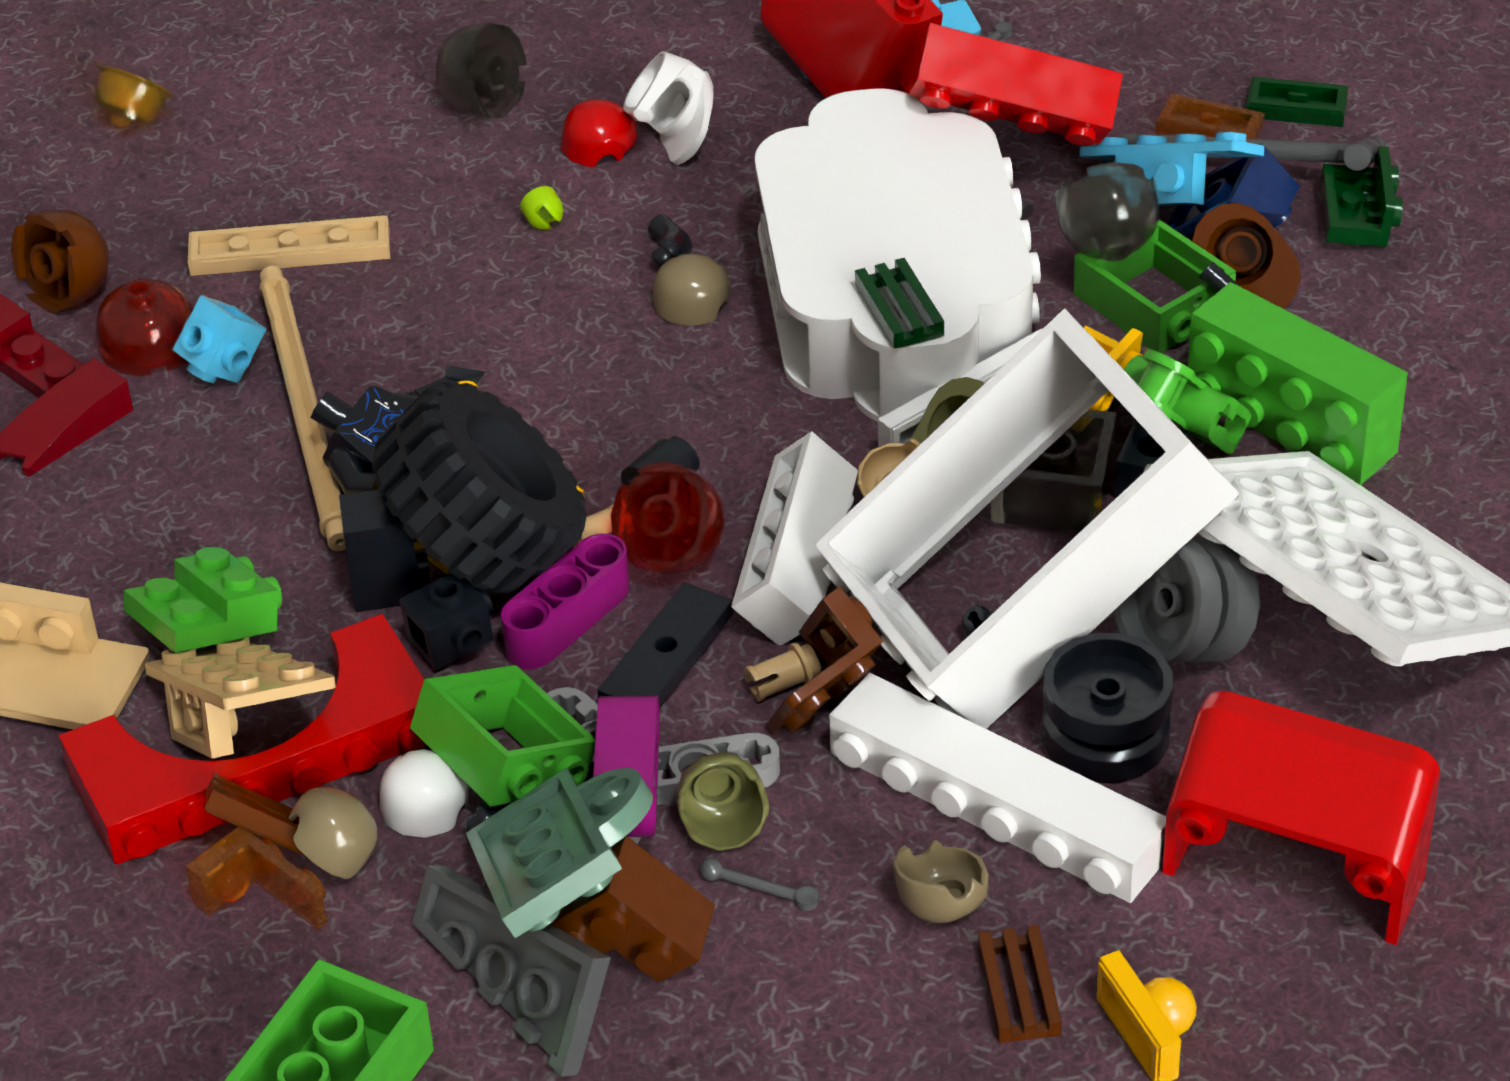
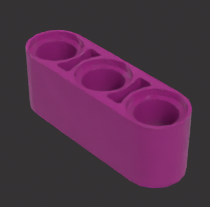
M605 533L590 535L504 605L500 616L505 655L510 664L527 670L545 666L626 598L629 594L630 582L627 548L622 539Z
M658 695L599 696L593 777L618 768H633L639 772L653 794L652 805L648 813L626 835L627 837H655L660 743Z

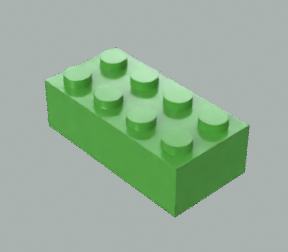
M1232 282L1228 283L1191 313L1188 367L1195 371V375L1209 387L1233 397L1250 411L1252 417L1248 423V428H1253L1281 443L1288 450L1311 452L1359 485L1364 483L1398 453L1408 372Z
M318 959L224 1081H412L434 1051L427 1003Z

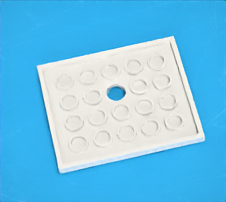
M1302 451L1208 459L1238 491L1239 495L1198 533L1209 541L1226 545L1240 555L1239 560L1245 567L1261 574H1268L1283 585V592L1290 598L1304 604H1311L1326 614L1327 623L1336 630L1345 634L1356 635L1372 646L1371 653L1379 660L1389 665L1403 666L1409 663L1435 661L1439 658L1457 655L1466 656L1469 653L1487 650L1496 651L1499 648L1510 647L1509 583L1311 452ZM1147 464L1146 467H1145V469H1144V472H1145L1152 464ZM1372 556L1378 561L1370 560L1369 557Z

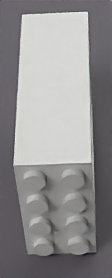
M1064 308L814 545L829 562L822 569L826 576L837 587L841 586L845 593L851 590L852 596L860 600L868 610L872 619L871 626L873 629L878 625V629L883 634L880 636L883 640L881 646L899 664L902 665L906 661V664L911 669L906 677L928 701L934 698L940 707L987 729L1044 676L1045 665L1056 649L1073 638L1088 635L1234 500L1239 493L1123 368ZM1110 391L1165 450V453L949 654L898 591V588L1098 400Z

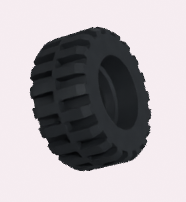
M447 381L429 386L378 438L375 444L372 461L373 472L377 474L375 482L379 492L385 494L387 498L386 505L392 515L398 516L404 524L403 529L412 540L417 539L426 548L424 552L436 562L441 561L449 568L448 571L459 579L466 578L470 580L472 586L481 590L492 589L495 594L520 592L556 563L582 537V532L585 528L587 511L584 508L586 502L583 493L576 488L578 482L572 471L567 470L562 463L564 459L555 448H551L543 439L545 436L535 426L531 427L522 419V415L511 406L506 407L500 403L499 398L489 392H480L477 386L469 383L459 384L458 381Z

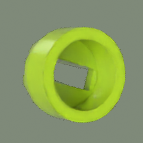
M537 187L528 192L520 203V211L527 222L536 229L550 230L552 229L549 224L550 222L555 220L560 222L564 213L562 201L552 187Z

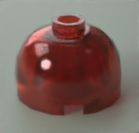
M137 279L120 285L105 297L96 314L97 348L101 352L102 360L106 366L117 372L134 376L151 375L150 369L165 365L167 366V371L179 367L187 360L172 349L194 309L193 305L185 294L166 281Z
M666 461L648 464L636 471L641 474L635 477L629 486L622 485L616 494L611 512L612 535L618 536L624 541L627 548V557L630 558L628 560L636 567L664 575L690 572L706 562L720 544L725 527L723 503L715 487L695 470Z

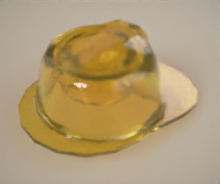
M93 60V64L100 70L95 102L102 109L110 113L111 123L114 126L127 127L131 122L149 124L155 119L165 101L174 97L170 91L147 79Z

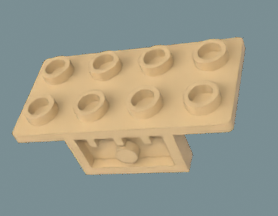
M0 583V716L67 729H76L113 714L117 719L144 672L145 663L150 661L149 649L137 645L98 639L89 598Z
M249 637L216 644V649L197 653L196 649L174 653L171 649L162 652L161 660L145 663L146 675L163 682L165 685L171 739L210 758L234 754L232 736L236 735L238 730L236 708L336 688L334 675L314 668L313 662L296 661L292 659V654L276 653L271 651L269 645L250 643Z

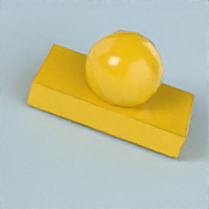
M1120 950L1100 957L1096 999L1152 1081H1172L1177 1079L1179 1076L1181 1039L1179 1036L1190 1029L1196 1017L1197 1005L1192 990L1182 981L1172 977L1154 978L1143 985Z

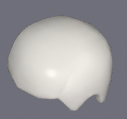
M424 749L409 751L395 759L384 771L380 783L379 811L385 825L402 835L426 838L442 834L455 827L460 809L468 806L470 786L434 751Z

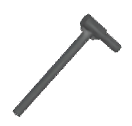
M1122 133L1121 138L1128 139V145L1136 144L1137 136L1142 135L1162 136L1167 138V143L1176 142V135ZM1380 136L1362 138L1353 144L1246 139L1247 143L1257 145L1262 143L1276 160L1345 163L1349 169L1354 171L1363 170L1373 164L1378 146L1386 147L1385 140ZM1206 137V141H1215L1216 137Z

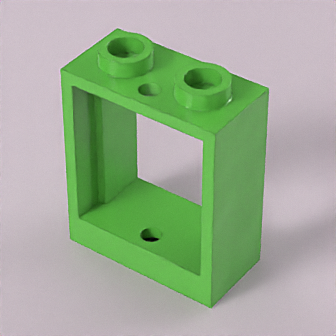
M1148 214L1075 255L1074 295L1128 333L1132 328L1143 332L1142 344L1149 349L1162 353L1190 337L1191 313L1216 294L1199 278L1201 273L1214 262L1235 281L1236 270L1152 214ZM1154 267L1188 292L1159 307L1125 283Z
M517 665L424 679L410 725V729L490 807L512 803L517 799H521L529 791L566 767L578 785L584 783L595 752L596 738ZM503 727L524 748L508 751L487 730Z

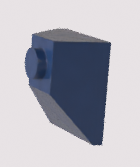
M1264 146V156L1236 157L1206 174L1204 205L1177 206L1167 225L1192 241L1197 224L1207 212L1219 205L1239 203L1253 207L1275 228L1291 214L1292 207L1290 205L1300 186Z

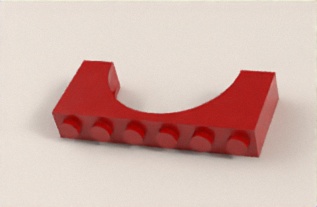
M383 613L330 633L338 679L329 702L318 717L304 730L269 750L237 759L218 761L178 758L156 751L136 740L120 725L114 714L58 735L68 775L115 866L134 858L148 856L159 848L190 836L202 835L211 828L226 823L227 821L207 813L206 809H204L205 790L214 773L280 802L354 772L366 771L377 763L405 752L420 750L427 746L410 729L424 678Z

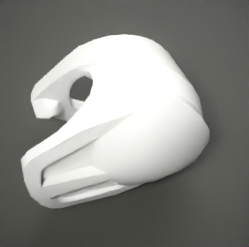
M662 51L649 62L633 83L626 96L623 110L634 121L646 122L660 133V141L667 151L669 160L676 165H680L694 156L706 136L713 105L714 86L707 71L702 70L687 59Z

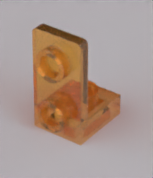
M237 827L185 866L193 904L208 916L212 915L226 903L237 901L244 895L248 887L256 882L315 929L319 930L328 923L323 900L326 897V892L316 875L308 869L299 870L283 857L281 851L272 841L265 838L260 840L251 832L241 827Z

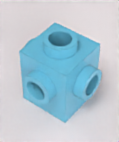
M201 295L172 350L190 362L187 370L196 377L210 383H215L217 377L237 383L249 366L267 329L237 307Z

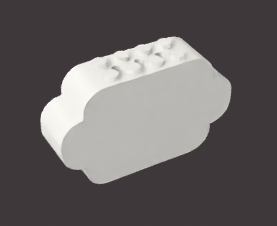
M856 90L832 95L818 103L810 113L809 126L779 131L766 138L759 145L755 153V171L764 213L760 214L758 241L784 372L790 383L797 389L820 398L841 399L853 397L860 411L878 422V418L938 385L964 376L974 365L1032 334V324L1039 323L1040 318L1037 294L1033 292V284L1040 283L1041 280L1039 257L1037 252L1029 253L1031 250L1030 226L1028 220H1020L1022 218V201L1019 188L1011 189L1013 187L1010 157L1002 158L996 135L985 122L970 115L954 112L928 114L922 102L898 90ZM905 257L944 320V336L894 349L855 285V270L865 268L869 275L874 274L875 265L885 263L890 270L895 268L896 259ZM884 287L878 288L903 331H910L903 318H900L894 309V304Z

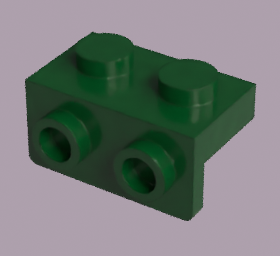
M1378 146L1373 168L1366 167L1363 170L1354 171L1346 165L1323 163L1320 187L1326 242L1344 245L1357 244L1387 247L1391 227L1400 226L1403 211L1402 197H1395L1398 187L1399 169L1398 166L1391 165L1389 147Z

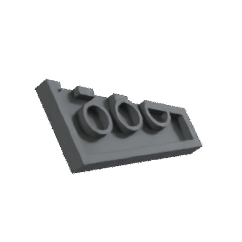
M445 865L427 866L412 923L457 970L466 969L478 981L479 987L477 991L491 1005H501L517 1021L514 1029L528 1044L538 1043L551 1056L548 1064L560 1077L577 1075L580 1071L611 957L552 924L535 932L526 931L517 938H514L501 919L489 889Z

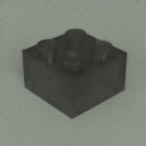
M1088 410L991 501V522L1073 532L1082 531L1106 506L1114 465L1116 412Z

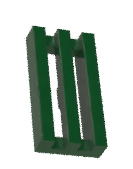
M1252 77L1246 106V118L1343 127L1349 86Z
M905 257L896 259L895 268L890 270L885 263L875 265V273L870 275L865 268L855 270V285L894 349L944 336V320ZM884 287L894 304V309L899 317L903 318L910 331H903L878 288Z

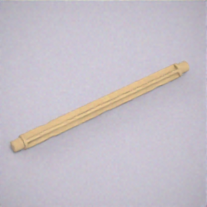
M268 266L260 273L261 284L259 292L265 302L283 377L320 518L319 529L321 534L327 539L330 549L333 551H343L346 549L339 500L341 491L331 469L325 465L322 459L328 446L325 428L310 418L317 405V398L289 295L290 285L287 279L283 277L280 268Z

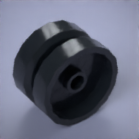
M1097 632L1073 638L1056 649L1045 665L1042 742L1050 758L1055 763L1092 781L1120 782L1139 777L1158 765L1169 748L1170 712L1173 692V671L1164 655L1146 641L1121 633Z

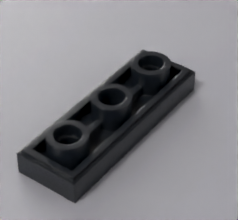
M683 582L598 688V698L599 696L658 695L660 709L734 614L733 608H731L733 600Z

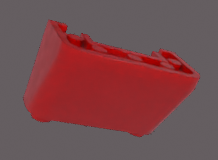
M761 0L760 20L765 28L825 99L842 92L866 89H892L906 93L898 81L900 71L929 23L942 25L943 13L931 0Z

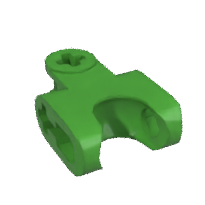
M1146 348L1143 356L1137 355L1129 361L1124 371L1179 429L1187 430L1189 435L1227 454H1233L1252 417L1246 407L1233 397L1209 387L1195 375L1196 372L1191 368L1155 350ZM1221 416L1226 418L1224 427L1217 424Z

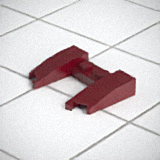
M0 293V372L38 398L0 432V459L5 456L25 459L22 466L23 475L30 477L133 411L128 382L125 378L95 358L86 364L74 358L35 331L32 327L30 313Z

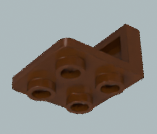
M841 586L820 601L799 630V634L807 644L811 645L826 669L783 701L765 725L771 735L784 726L793 734L811 721L819 713L817 710L831 696L835 701H838L847 695L863 680L861 677L876 665L871 656L883 643V640L871 626V616L863 603L856 597H848Z

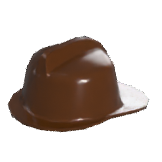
M1239 203L1219 205L1204 215L1196 226L1192 242L1236 270L1235 282L1240 287L1283 309L1286 308L1296 296L1301 281L1300 264L1292 248L1272 224L1253 207Z

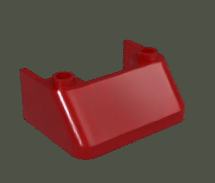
M1229 691L1210 693L1203 700L1195 716L1168 805L1162 873L1170 876L1175 875L1189 844L1211 845L1219 842L1225 835L1229 826V820L1346 855L1345 876L1360 894L1371 899H1379L1390 903L1385 942L1397 945L1426 876L1440 779V767L1430 753L1413 744Z

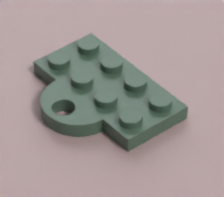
M566 767L529 791L521 799H517L466 832L501 919L514 938H517L526 931L535 932L545 928L556 919L561 908L580 896L589 897L600 892L611 882L613 874L622 869L611 847L628 835L642 821L653 801L651 790L637 770L633 768L610 770L578 785Z

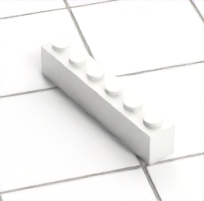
M870 672L829 714L831 754L837 756L845 765L852 768L859 767L885 780L893 789L899 792H909L935 805L941 813L949 817H959L985 830L994 840L1009 842L1035 855L1044 865L1051 868L1059 867L1087 881L1093 889L1100 893H1111L1131 903L1163 865L1166 816Z

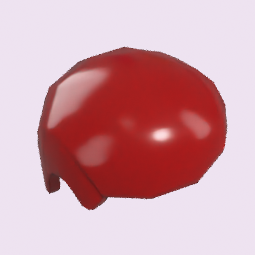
M599 99L583 101L576 104L564 120L561 134V151L570 161L587 167H596L599 160L606 155H612L616 161H620L624 153H627L635 146L637 124L623 110V106L613 101Z

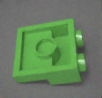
M218 547L202 548L196 552V555L174 559V580L154 578L148 580L145 586L124 590V611L174 653L277 631V609L282 604V592L276 578L273 576L260 577L254 571L253 564L247 556L234 557L226 549Z

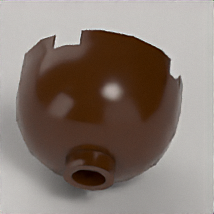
M44 210L24 217V219H27L25 224L16 226L13 232L11 254L18 281L27 279L29 286L35 292L27 294V297L47 312L52 313L72 309L93 298L102 288L107 278L109 262L107 243L95 225L82 214L71 210Z

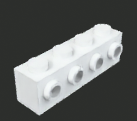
M812 431L774 457L731 608L749 621L752 626L764 633L777 645H783L800 635L799 630L820 601L826 596L831 580L822 569L829 562L814 544L847 514L854 501L852 493L858 470Z

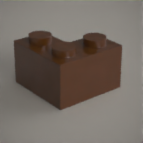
M625 836L611 847L622 867L620 871L613 874L611 882L600 892L589 897L580 896L561 908L556 919L550 923L604 954L612 949L616 950L643 973L649 975L655 981L661 982L700 960L715 904L633 840Z

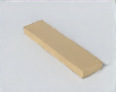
M385 215L189 232L188 268L190 276L263 270L268 266L289 268L390 259V228L388 216Z

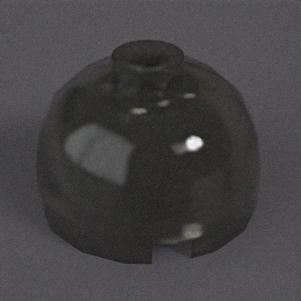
M491 22L463 26L453 32L444 40L438 52L435 68L437 84L445 101L457 112L479 119L505 117L520 102L525 89L526 81H519V66H526V57L520 39L510 27L496 25ZM484 98L490 101L483 105L480 99Z
M1119 162L1097 164L1086 168L1088 177L1080 179L1074 184L1071 175L1056 190L1054 205L1060 230L1068 243L1077 252L1094 259L1120 261L1147 244L1154 235L1159 221V195L1153 176L1150 180L1145 177L1143 168L1134 164Z

